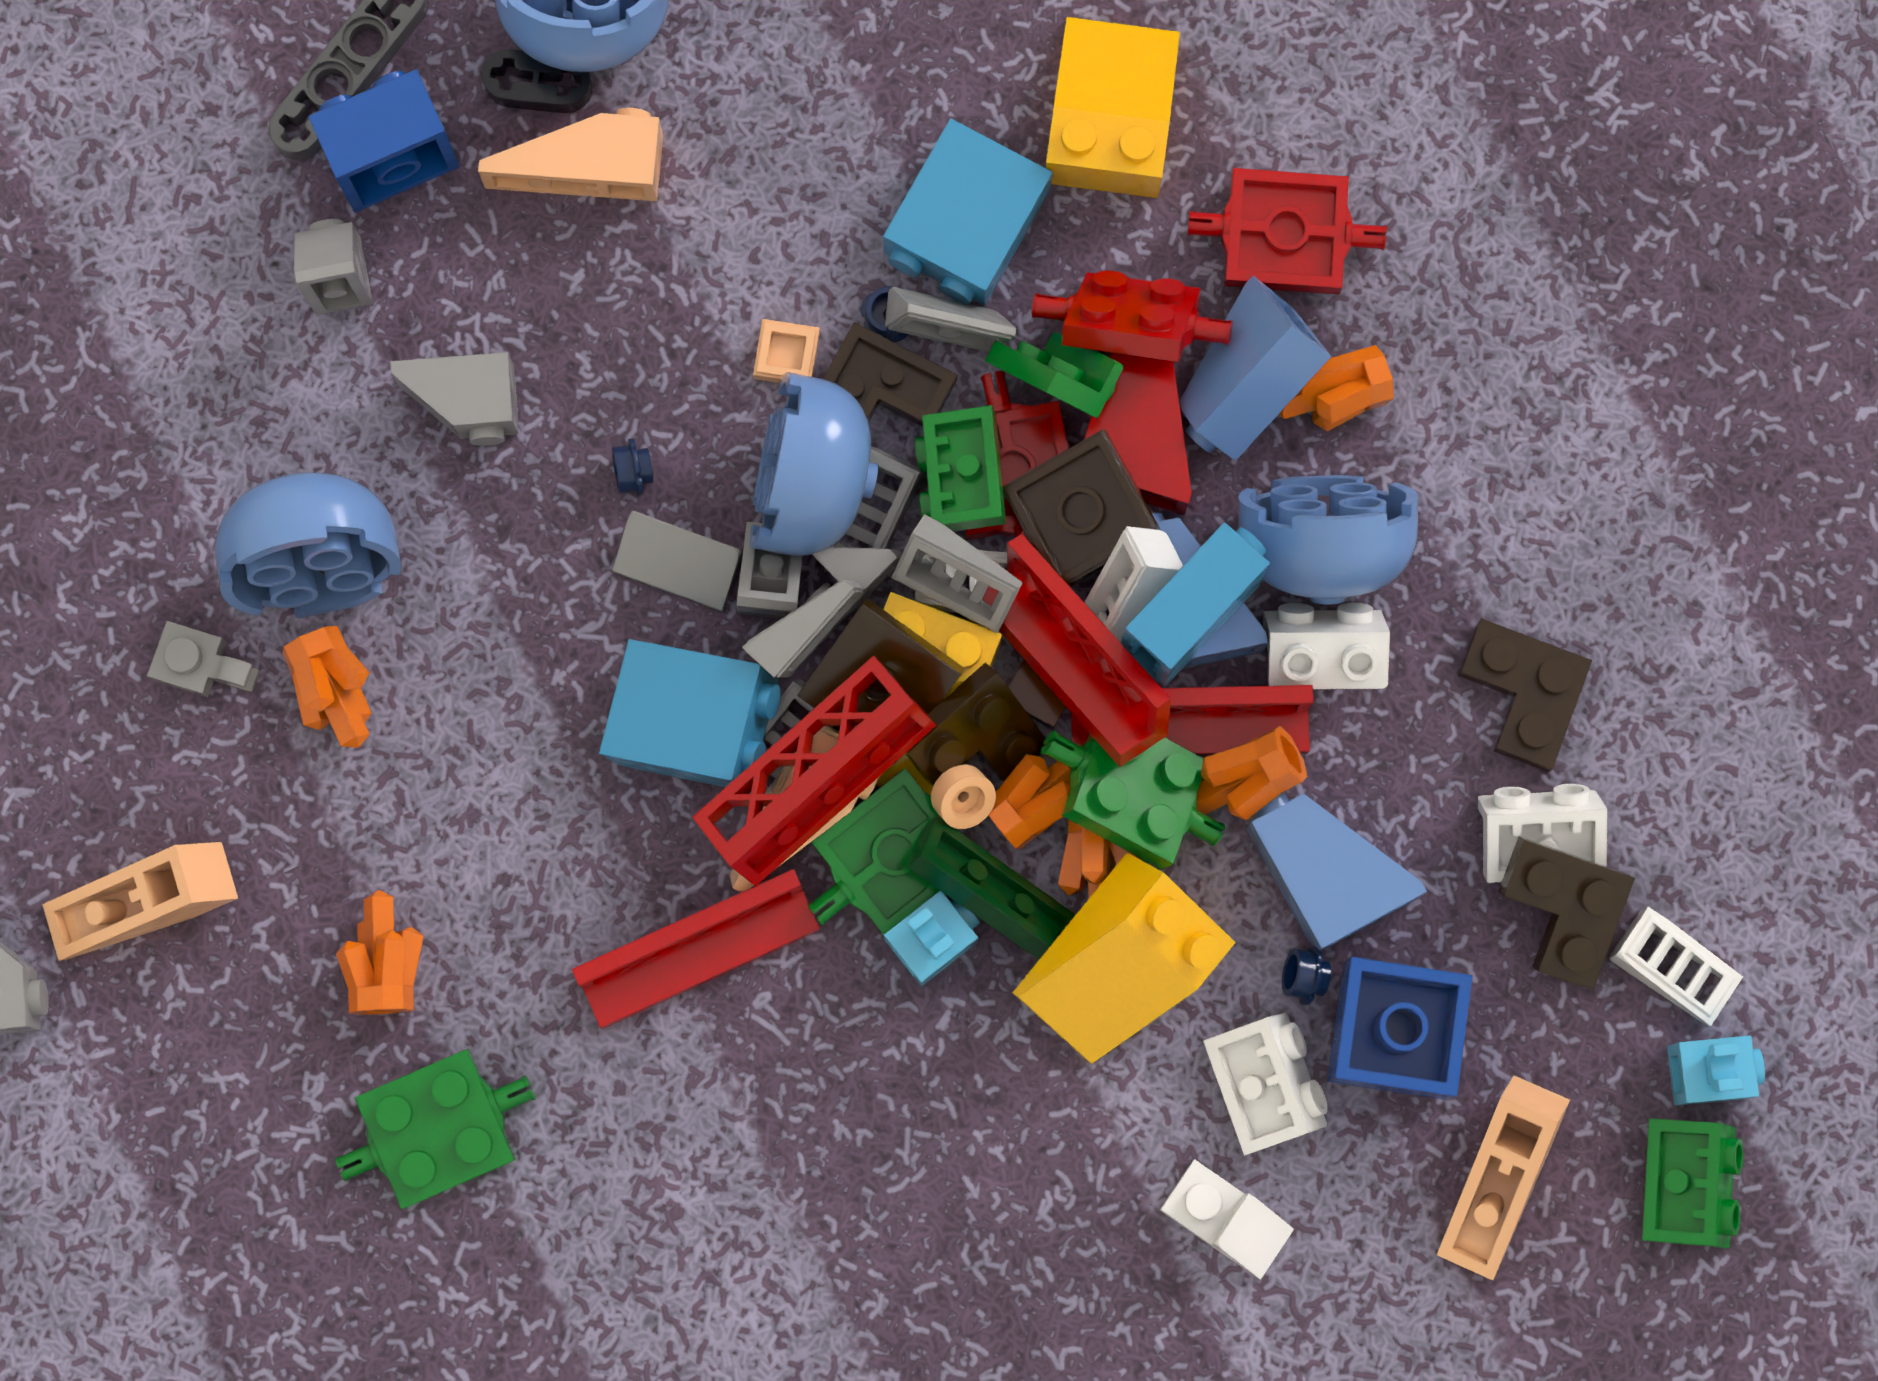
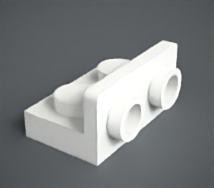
M1562 784L1554 787L1553 792L1530 793L1529 790L1521 787H1502L1496 789L1494 795L1478 796V810L1483 817V876L1487 883L1502 882L1518 836L1607 866V808L1597 792L1590 790L1587 786Z
M1286 1013L1266 1017L1203 1041L1244 1156L1327 1127L1324 1116L1327 1113L1326 1097L1319 1083L1316 1080H1311L1303 1058L1307 1053L1303 1034L1294 1022H1290Z

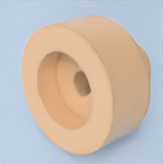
M958 765L948 769L937 779L931 792V803L934 810L949 826L956 829H967L981 823L992 811L996 799L993 784L978 768L972 765Z

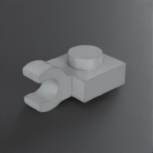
M166 621L147 677L163 684L208 697L214 681L253 693L260 670L252 668L253 665L245 661L223 656L228 643L223 638Z

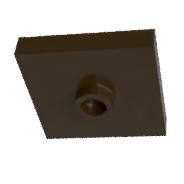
M1105 429L1100 430L1003 486V493L1030 543L1070 587L1103 569L1126 526L1161 530L1108 431Z
M866 598L797 696L815 708L872 656H875L906 693L929 714L941 703L965 668ZM878 679L859 695L856 713L873 712L891 696Z

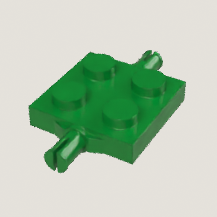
M1052 731L1043 743L1045 746L1042 747L1041 753L1068 766L1071 771L1070 793L1062 813L1063 817L1161 870L1174 864L1182 837L1186 832L1202 839L1210 846H1215L1222 838L1225 824L1198 811L1196 807L1197 792L1202 780L1201 769L1203 764V758L1167 738H1163L1119 767L1091 734L1082 746L1059 735L1056 731Z
M906 768L902 769L874 791L866 800L856 805L849 814L810 842L829 866L832 880L835 883L812 903L807 904L811 913L815 914L833 900L831 905L815 916L822 926L850 903L852 906L863 911L884 937V934L940 891L908 868L924 827L936 816L941 817L932 806L931 795L922 790Z
M468 1048L354 1097L367 1126L368 1145L340 1157H335L338 1168L359 1159L362 1161L355 1166L341 1171L340 1174L346 1182L350 1178L378 1167L389 1179L401 1209H404L510 1163L516 1159L504 1132L503 1112L530 1100H535L536 1097L533 1089L514 1097L509 1096L511 1093L531 1084L525 1075L523 1078L493 1090L481 1077Z

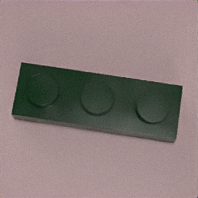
M938 816L924 827L908 868L1039 960L1076 914L958 830L949 826Z

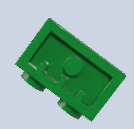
M1057 332L1051 335L1043 351L1022 340L1017 350L995 340L985 359V362L1097 419L1105 403L1114 393L1116 382L1123 370L1121 363L1095 350L1063 346L1062 335Z
M992 405L922 415L924 436L915 438L918 467L920 472H927L928 491L920 492L921 516L923 517L925 514L939 521L953 532L1006 524L997 419Z
M1649 1118L1643 1241L1729 1248L1730 1236H1736L1740 1226L1739 1201L1732 1199L1733 1175L1741 1173L1744 1157L1742 1140L1735 1138V1127L1723 1123Z

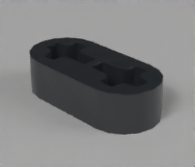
M500 50L492 54L485 61L482 69V82L490 99L496 104L508 108L573 113L582 109L590 101L593 92L589 72H572L553 68L533 59L522 50ZM507 67H515L518 77L533 81H514L511 90H503L500 81L495 76H504ZM570 72L573 73L575 83L580 84V87H571L568 96H560L557 86L542 83V81L559 82L563 78V73Z

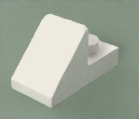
M1195 1159L1191 1162L1160 1208L1161 1212L1260 1280L1294 1230V1228L1250 1193L1244 1194Z

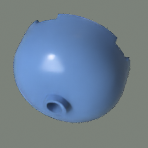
M495 0L498 17L506 33L527 55L545 65L560 70L593 72L618 66L642 52L658 34L667 13L669 0Z
M786 372L780 382L778 394L788 396L785 407H776L774 414L770 415L752 505H755V512L763 514L762 527L752 525L749 540L751 548L784 555L805 556L826 550L846 534L857 515L862 497L872 498L877 480L878 464L870 462L871 435L869 423L865 412L853 395L833 382Z
M316 472L297 473L277 477L253 487L231 505L225 513L216 535L215 558L220 592L223 599L232 607L257 616L263 611L262 606L294 608L295 618L355 607L382 594L381 582L388 576L400 575L401 572L396 531L385 505L365 486L349 478L334 474Z
M1297 476L1271 480V492L1256 495V489L1246 488L1241 491L1238 496V528L1242 527L1252 533L1267 551L1263 557L1270 564L1262 579L1265 583L1285 593L1309 597L1310 601L1316 604H1339L1344 602L1347 597L1364 595L1386 586L1404 571L1414 554L1417 544L1418 494L1412 488L1397 482L1389 484V492L1377 490L1376 486L1363 483L1362 476ZM1318 495L1329 496V516H1327V504L1319 501Z

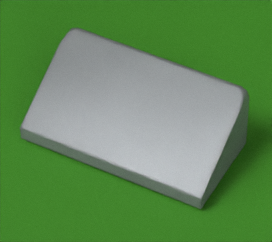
M897 287L890 288L888 292L885 327H888V330L986 352L990 351L995 340L1004 344L1016 335V327L995 310L971 304L967 305L962 302Z
M631 511L612 571L618 575L723 612L742 564L743 555L742 551L735 547L636 511Z

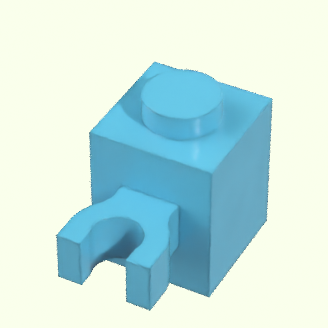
M939 891L884 934V940L922 987L978 943V936L972 929L978 926L980 922L972 912L953 899L949 901L944 893Z
M1751 1036L1678 1042L1667 1046L1674 1106L1742 1100L1759 1096L1758 1085L1764 1084L1765 1065L1760 1049H1753Z

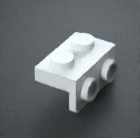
M1287 603L1280 605L1278 611H1263V628L1266 631L1268 640L1269 686L1313 685V689H1383L1387 687L1390 631L1381 610H1373L1372 606L1364 603H1344L1339 605L1337 610H1314L1308 604Z

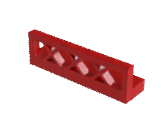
M1023 534L1007 543L1006 571L1023 584L999 632L1119 767L1123 766L1168 736L1171 698ZM988 586L982 600L992 607L999 591Z
M872 656L692 818L728 865L756 887L937 725L906 693L884 665L875 656ZM878 679L891 696L873 712L856 713L859 695ZM824 726H840L838 742L827 753H811L813 737ZM779 766H794L792 784L781 794H765L768 776ZM733 807H749L746 825L727 840L715 823Z
M1313 685L1162 688L1171 698L1168 736L1165 738L1197 756H1210L1241 746L1278 726H1281L1292 737L1300 754H1308L1310 752L1308 710L1313 704ZM1070 712L1071 741L1083 745L1089 738L1090 733Z
M792 869L571 970L578 986L584 990L600 1028L604 1029L821 930L814 914L807 907L809 903L795 870Z

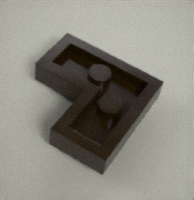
M854 322L823 379L833 382L851 393L865 412L868 423L878 405H881L923 427L922 415L941 412L957 382V374Z
M1481 618L1475 628L1458 676L1513 697L1494 752L1550 772L1555 765L1592 660Z
M985 662L928 714L937 726L906 752L905 755L922 777L932 786H934L937 779L944 772L954 766L963 765L977 752H979L991 770L1004 782L1026 754L1033 756L1041 754L1046 738L998 672Z
M1518 836L1498 893L1504 897L1552 913L1532 967L1538 972L1594 990L1635 877Z

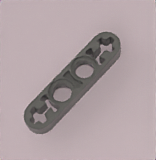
M363 0L276 109L269 121L271 140L284 157L303 161L313 157L322 148L309 119L305 123L309 137L304 141L295 137L290 143H287L289 136L284 129L289 123L295 126L301 125L310 114L306 106L302 104L306 99H309L318 111L320 106L326 102V100L321 99L317 95V86L320 80L330 74H338L345 77L348 81V88L344 95H351L353 97L367 91L424 19L429 9V0H413L414 4L410 7L402 3L398 5L390 15L393 25L396 26L393 31L389 29L388 25L381 18L373 15L375 11H379L385 19L393 9L394 4L392 0ZM365 30H374L383 37V44L380 50L371 56H360L352 50L354 37Z

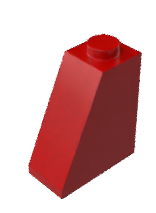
M1111 352L1110 358L1121 363L1123 370L1116 382L1114 393L1105 403L1098 419L1091 416L1084 440L1102 429L1107 430L1146 503L1185 515L1192 490L1174 362Z

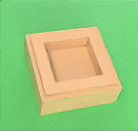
M762 319L753 372L754 379L780 383L786 372L813 377L820 328Z

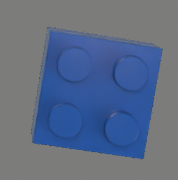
M417 69L408 73L396 71L386 74L373 84V88L353 97L351 95L333 97L324 102L318 112L308 116L334 176L354 213L460 167Z
M1351 957L1346 960L1342 967L1327 1082L1441 1100L1457 1097L1473 975Z

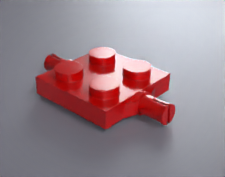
M1233 168L1230 199L1224 213H1203L1189 210L1187 236L1222 237L1221 242L1226 254L1224 286L1244 287L1247 281L1254 275L1271 290L1340 295L1343 285L1344 260L1350 247L1385 250L1387 226L1352 224V216L1347 205L1349 176Z
M1112 270L1097 273L1087 272L1078 292L1069 298L1035 293L1031 310L1032 318L1038 317L1064 321L1062 332L1063 346L1179 362L1183 349L1194 342V340L1221 343L1229 346L1233 325L1232 320L1227 321L1198 316L1201 288L1185 286L1182 282L1170 278L1154 281L1127 278L1125 274Z
M995 371L994 378L998 394L995 393L991 372L982 375L980 378L983 383L987 406L992 405L996 413L1002 485L1005 486L1069 448L1059 401L1033 406L1011 404L1005 379L1006 374L1004 371ZM1004 493L1006 524L965 530L966 540L998 534L1015 536L1016 538L1023 534L1029 541Z

